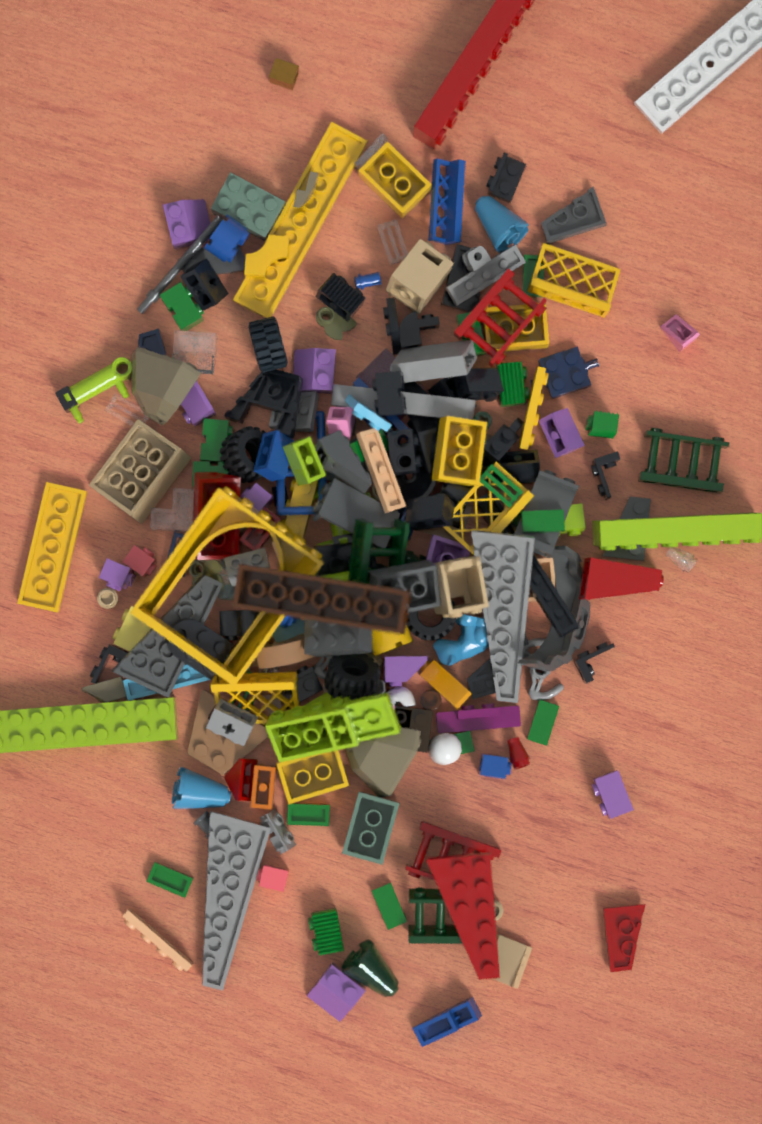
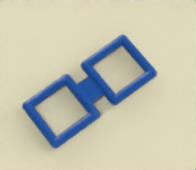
M317 411L316 413L317 442L325 437V413L323 411ZM288 468L286 477H295L291 468ZM324 477L318 479L319 501L323 496L320 494L321 490L327 482V479ZM285 479L276 480L278 515L315 514L312 512L314 506L285 507Z

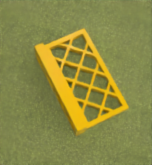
M543 243L527 292L605 318L610 311L612 297L621 269ZM545 250L553 252L556 259L547 263L543 256ZM570 258L576 266L567 270L562 260ZM558 262L563 272L554 276L549 266ZM586 264L591 265L595 273L586 276L582 266ZM546 268L551 278L543 280L537 278L540 270ZM578 269L582 279L574 282L569 272ZM605 271L614 273L613 280L607 283L601 275ZM565 275L570 285L565 287L559 285L557 278ZM597 275L602 285L593 289L588 279ZM585 281L589 291L581 293L576 285ZM604 288L608 295L607 300L599 299L595 292Z
M497 462L494 463V466L519 487L523 493L510 508L504 504L505 509L501 513H493L492 500L500 499L492 498L490 490L489 498L477 499L476 490L480 486H484L479 482V485L474 486L454 508V514L460 509V515L453 514V517H460L461 530H452L448 526L443 527L473 555L474 545L469 546L464 541V532L478 530L501 533L534 497L529 490L521 485ZM488 478V484H490L491 486L496 485L495 483H491V480ZM504 480L503 483H501L505 487L506 485H508ZM504 492V498H505V499H507V500L512 499V498H510V497H507V494ZM474 493V499H469ZM474 501L475 514L463 515L462 505L465 502ZM477 501H489L490 513L478 514ZM490 515L489 527L478 529V516ZM493 515H499V516L493 521ZM475 516L476 529H463V517ZM455 532H461V537H459Z
M297 672L244 673L235 687L217 674L214 675L211 682V691L214 692L216 705L220 699H223L220 697L219 692H228L232 697L227 702L231 703L234 699H237L243 704L241 709L245 710L247 707L256 716H259L255 724L267 723L269 717L262 713L267 707L275 712L277 710L284 711L288 706L291 709L300 706ZM268 690L273 696L267 700L260 693ZM283 690H292L293 696L288 700L280 693ZM242 691H248L253 696L247 701L239 694ZM276 697L285 703L281 709H278L271 703ZM255 698L264 704L260 710L251 704Z

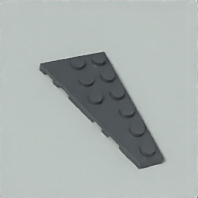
M203 574L160 620L170 627L175 622L186 618L194 619L204 625L223 584ZM151 628L112 669V672L169 698L185 663L171 654L167 647L166 638ZM178 629V630H176L177 632H179V633L182 634L183 636L185 635V632H184L183 629Z

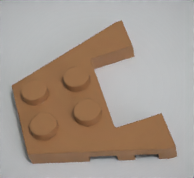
M202 690L187 754L224 775L234 766L239 758H244L269 735L266 732V727L261 724H255L247 742L242 746L207 729L206 727L210 720L208 717L216 704L214 696Z

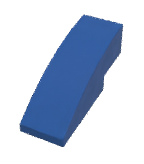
M471 997L414 1026L413 1030L421 1046L424 1047L479 1020L482 1014L474 998Z

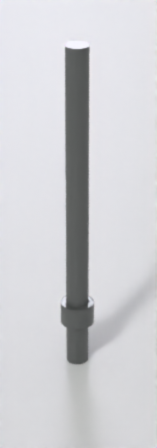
M217 215L159 284L146 294V299L137 308L140 313L144 314L153 302L156 303L159 300L160 294L216 230L223 220L220 216Z

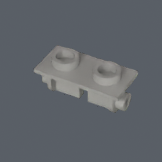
M276 809L260 817L261 825L271 828L269 834L275 833V836L270 838L276 851L282 854L296 846L293 834L288 831L282 815Z

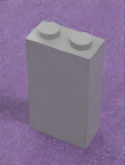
M472 340L401 349L390 366V372L402 371L404 383L467 375L477 360L474 343Z

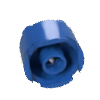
M227 214L225 220L221 221L211 235V241L209 244L206 243L204 249L224 263L226 261L231 263L237 254V246H243L249 237L248 228Z

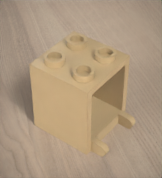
M419 239L391 275L386 291L389 293L388 296L391 298L394 296L412 309V312L417 311V314H420L448 278L454 263L446 254H441L435 250L431 243Z
M462 557L434 563L437 565L441 606L434 607L435 614H442L443 618H456L463 616L462 612L463 614H476L482 612V608L489 607L480 557ZM463 596L464 604L451 605V598Z

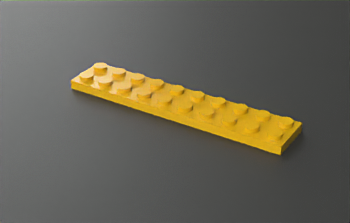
M333 122L330 123L269 234L289 236L288 258L279 259L272 263L265 277L246 276L233 302L263 318L273 316L368 143L367 140ZM310 171L318 173V182L312 197L302 207H293L297 189L306 190Z

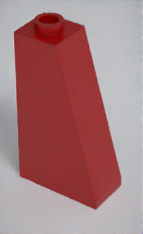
M592 557L585 558L579 599L590 600L659 591L663 585L664 576L660 569Z

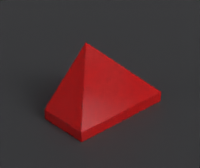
M239 758L225 775L224 779L235 800L251 801L254 766L258 763L257 759Z

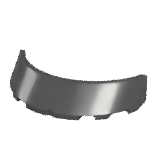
M555 546L550 558H553L556 590L578 622L579 628L560 638L551 625L542 645L530 656L519 659L518 664L543 671H555V669L563 664H568L572 660L571 656L574 651L580 649L583 643L586 627L589 623L590 602L579 599L583 574L580 565L582 560L579 554L568 546Z

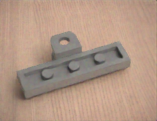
M512 245L492 259L482 246L473 247L462 254L463 262L469 273L445 288L456 306L499 280L508 268L513 271L526 262L516 245Z

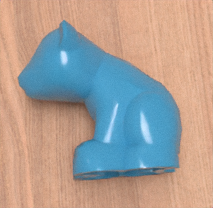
M462 614L463 616L456 617V623L461 626V636L458 640L437 639L433 644L439 661L446 666H451L461 660L484 652L489 647L484 619Z

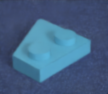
M349 394L344 400L353 409L352 414L361 420L364 417L370 420L369 425L379 431L382 428L387 432L391 427V424L386 419L357 401L352 395Z

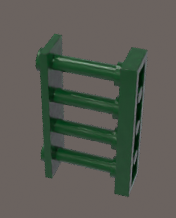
M651 428L650 431L647 430L644 437L651 438L647 469L639 473L638 482L718 494L723 492L724 483H719V479H717L721 448L727 449L730 442H724L725 439L720 437H712V440L663 433V429ZM660 439L672 441L668 472H665V475L657 474V470H655ZM680 442L692 444L689 472L686 478L677 477L678 473H676ZM701 445L713 447L709 478H706V481L698 480V476H696Z
M355 519L348 581L366 584L369 577L368 571L376 570L368 569L370 556H390L389 567L403 565L405 563L407 539L410 532L409 523L395 519L394 527H373L374 523L370 521ZM372 536H392L391 548H371Z
M422 887L409 889V903H415V925H408V943L463 944L456 926L444 925L445 901L440 890ZM424 903H436V925H423Z

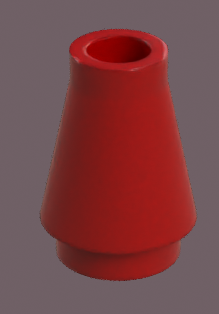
M519 737L509 739L507 743L509 746L510 762L514 770L530 765V757L520 742Z

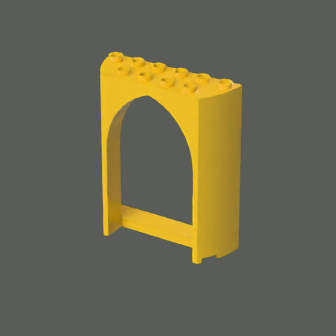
M225 486L224 489L218 488L130 613L235 687L285 615L260 611L224 663H221L157 618L155 613L202 548L216 536L232 529L255 527L267 530L278 550L279 570L315 575L324 562L321 559L323 555L314 548L311 549L307 546L304 538L298 534L293 536L288 532L289 528L279 521L276 524L271 520L272 516L263 509L259 512L253 507L254 503L246 497L241 499L233 490Z

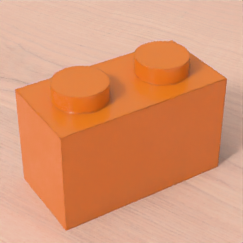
M254 766L250 808L273 809L277 767Z

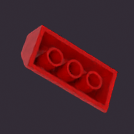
M195 472L194 522L218 488L224 489L226 486L240 497L241 478L218 472ZM239 528L216 536L202 548L196 559L215 560L238 555Z

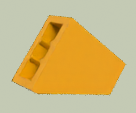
M427 660L420 668L422 671L420 676L455 709H458L472 694L435 660L432 662Z

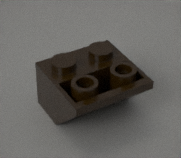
M395 706V713L400 727L421 731V744L417 751L427 753L433 711Z

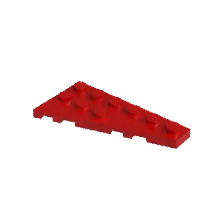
M490 852L426 857L478 979L500 978Z

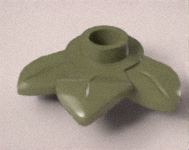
M323 307L316 313L317 323L324 327L326 335L332 339L342 340L343 332L350 331L356 327V322L353 318L347 322L329 307ZM327 316L329 320H324L322 317Z
M194 560L189 567V572L193 577L192 585L204 574L222 583L224 586L222 576L219 574L223 569L221 563L217 560Z

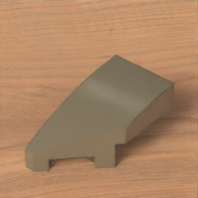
M310 171L306 190L297 189L293 207H302L312 197L318 182V173Z
M122 676L81 688L82 692L88 693L95 697L96 700L105 703L127 697Z

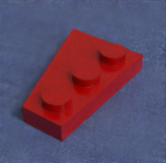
M646 904L603 908L610 972L632 970Z

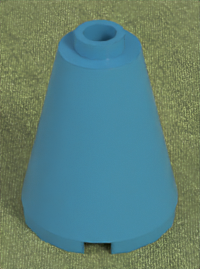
M482 196L476 201L475 211L498 253L508 249V246L512 243L517 245L525 237L529 230L527 227L529 224L491 196Z
M180 767L176 776H180V779L174 782L171 800L173 809L224 807L226 803L229 804L231 791H228V786L187 768Z

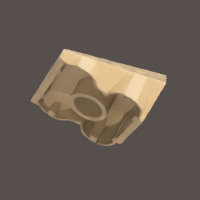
M497 933L500 978H494V980L518 989L532 947Z

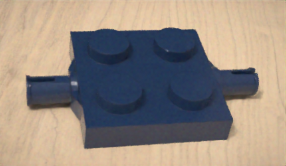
M578 346L538 360L540 367L546 368V373H549L545 387L548 389L551 399L591 387L588 370L599 367L597 358L585 362L581 357Z

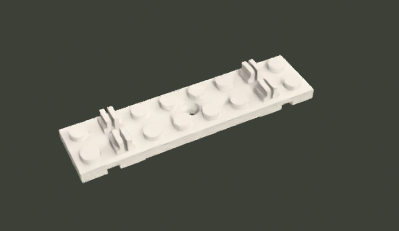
M752 0L744 9L739 11L659 80L649 91L645 92L634 102V105L660 134L665 132L762 48V0ZM712 61L714 66L709 68L706 66V62Z

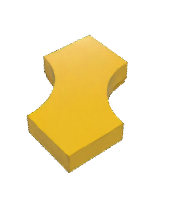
M268 235L265 245L260 250L254 253H246L244 275L265 277L272 263L279 259H287L289 236Z

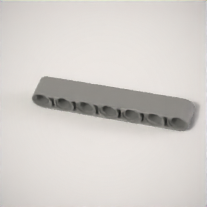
M333 384L332 406L350 407L344 401L350 394L357 401L375 411L374 400H377V391H374L373 388ZM401 392V396L406 398L408 415L434 418L451 416L470 420L474 419L475 400Z

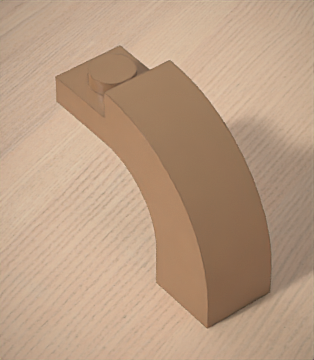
M304 633L284 641L265 644L249 667L258 666L259 669L279 667L304 661L314 656L304 654Z

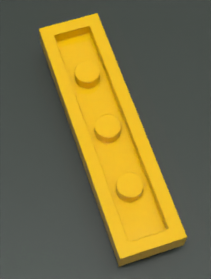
M536 366L518 448L528 450L529 446H533L535 434H532L533 425L537 426L539 414L536 413L537 407L542 405L544 393H541L542 385L547 384L549 373H546V368Z

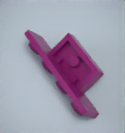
M495 703L482 704V709H474V705L461 706L460 711L436 713L438 733L521 726L519 706L495 707Z

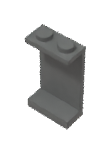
M540 470L531 491L534 497L526 504L524 511L564 509L565 522L579 486L572 479H561L556 477V474L552 471L544 470L543 472ZM520 519L514 535L535 537L533 552L550 559L560 532L522 533V522Z
M335 478L330 483L326 482L320 493L323 496L320 501L316 502L312 510L315 513L312 518L313 521L316 522L321 517L351 534L354 533L355 519L370 521L374 523L373 527H394V520L400 516V513L397 511L385 513L380 502ZM372 536V548H386L390 536Z

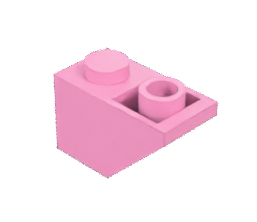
M330 407L327 416L329 435L340 430L343 436L351 440L356 416L352 414L353 409L351 407Z

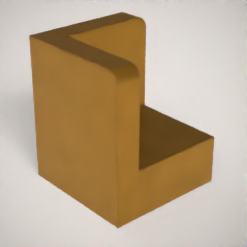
M276 58L269 75V82L293 90L300 72L299 66Z

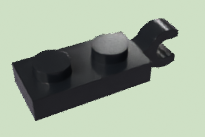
M518 417L510 427L503 424L484 445L483 455L493 464L498 462L520 438L516 432L524 422Z

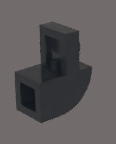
M417 311L408 314L402 320L399 328L401 349L422 346L420 331L439 328V317L427 314L418 319Z

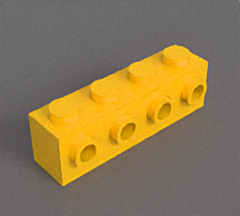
M293 479L290 491L293 492L291 500L287 499L285 507L313 506L318 489V481L298 486L297 481ZM287 515L286 520L282 519L281 523L289 528L288 532L293 536L298 534L305 538L310 515Z

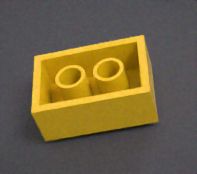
M388 141L358 170V176L402 219L432 188V184Z
M526 304L509 306L524 319L533 311ZM488 307L486 309L487 315L511 336L519 328V325L499 308ZM547 310L539 318L535 316L506 351L548 348ZM483 323L485 341L499 351L506 341Z
M451 416L440 418L432 473L433 481L465 486L479 485L487 422Z
M339 750L276 764L288 804L349 786Z

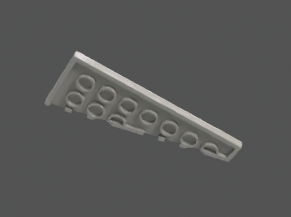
M472 530L474 555L481 559L489 607L483 608L493 668L497 701L518 703L522 665L518 664L519 659H523L535 537Z
M210 811L202 985L223 991L271 828Z

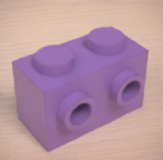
M568 408L553 412L538 420L555 458L585 446Z
M257 483L251 489L247 488L240 496L241 499L246 497L254 503L253 507L259 512L264 507L268 508L274 501L272 495Z
M106 559L99 578L107 581L106 586L120 591L121 588L127 590L128 586L131 587L136 575L133 574V569Z
M618 770L593 779L594 784L591 786L595 796H600L602 803L599 804L603 816L607 815L609 819L633 810Z

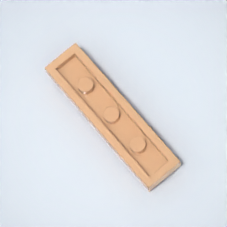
M373 428L359 432L356 436L384 512L388 513L405 507L406 504L379 431Z
M131 908L122 916L126 919L124 923L133 930L135 928L141 932V938L147 943L153 942L157 946L156 950L162 956L166 957L168 955L173 960L172 964L178 970L182 971L184 969L187 972L193 965L189 958Z

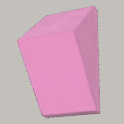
M677 314L660 326L661 330L679 352L695 341L700 335L698 331Z

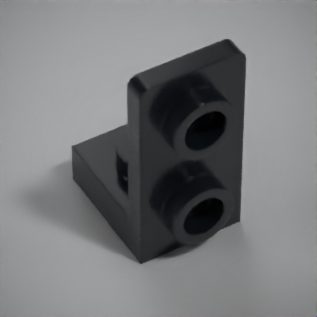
M618 451L592 461L591 470L593 476L598 477L600 484L597 485L600 496H604L605 500L610 499L611 494L602 467L604 466L605 469L617 466L616 462L620 460Z
M604 642L596 646L597 651L589 653L587 650L577 655L578 660H575L574 663L584 684L593 681L592 676L595 675L591 664H586L585 661L614 648V643L608 645V642Z
M110 644L108 648L104 647L99 656L102 659L99 666L95 665L90 674V677H92L91 682L94 684L98 683L111 655L114 656L112 660L119 663L128 653Z

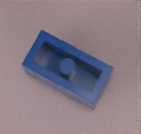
M278 430L263 433L254 472L270 481L285 479L288 473L289 462L283 446L294 442V440Z
M481 753L479 775L506 779V775L511 773L512 763L508 762L509 758Z

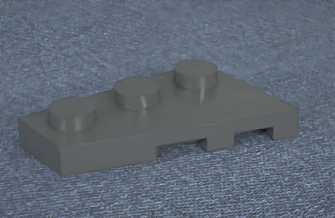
M594 186L581 197L574 199L571 204L541 222L547 244L606 226V220Z
M238 245L236 248L238 250L232 262L226 261L224 263L202 247L182 268V271L184 273L192 265L206 258L217 275L245 271V256Z
M629 497L619 519L649 518L651 499ZM637 545V549H620V546H616V550H605L602 556L644 561L645 548H641V545Z

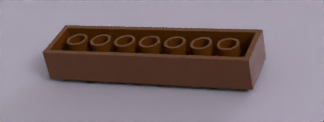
M239 564L232 607L395 634H405L412 591Z

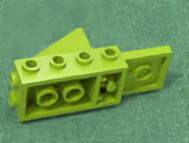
M326 692L304 706H296L287 711L277 710L270 714L265 726L279 762L355 747L359 745L360 741L398 734L401 731L388 692L350 700L349 697L333 698V695H329Z

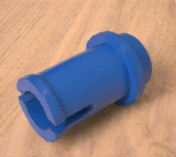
M379 272L366 275L358 274L357 277H354L357 289L363 290L365 287L381 285Z

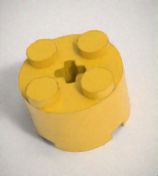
M407 624L405 634L372 630V652L374 657L413 642Z

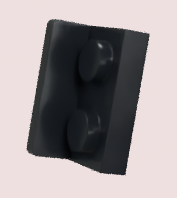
M505 152L502 158L498 156L494 168L497 169L495 176L490 175L486 185L489 188L488 195L511 204L526 164L508 157V154Z
M306 665L296 670L299 702L323 690L314 672V666L308 668ZM283 690L280 693L288 700L293 696L292 690Z

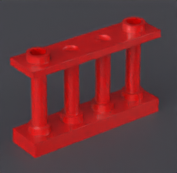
M509 268L454 331V336L457 339L461 340L463 336L465 338L468 337L492 357L489 362L491 367L495 363L499 365L506 357L504 352L535 316L539 318L547 309L545 307L547 302L545 298L538 304L514 284L513 278L515 273ZM503 289L511 291L533 310L526 319L522 318L501 300L499 294ZM490 305L499 308L519 325V328L512 336L487 315L486 309ZM476 321H482L506 341L499 351L473 331L474 328L472 326Z
M421 821L419 830L423 831L422 835L424 836L413 867L406 864L405 870L409 871L408 875L420 879V876L435 880L432 873L421 870L431 838L434 839V836L443 838V845L439 856H448L450 848L454 846V843L462 845L461 849H463L461 855L471 854L474 850L482 853L490 852L491 860L494 857L499 858L502 850Z

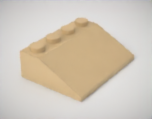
M138 419L89 486L143 524L190 461L191 457L177 445Z

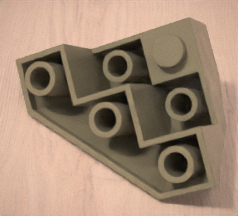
M137 347L131 354L132 394L144 415L160 425H164L178 409L201 372L197 371V367L189 362L185 363L145 348Z
M401 728L398 734L360 741L358 746L346 748L351 769L378 797L391 796L420 747L421 731Z

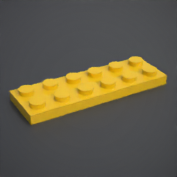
M46 482L17 604L59 613L87 491Z

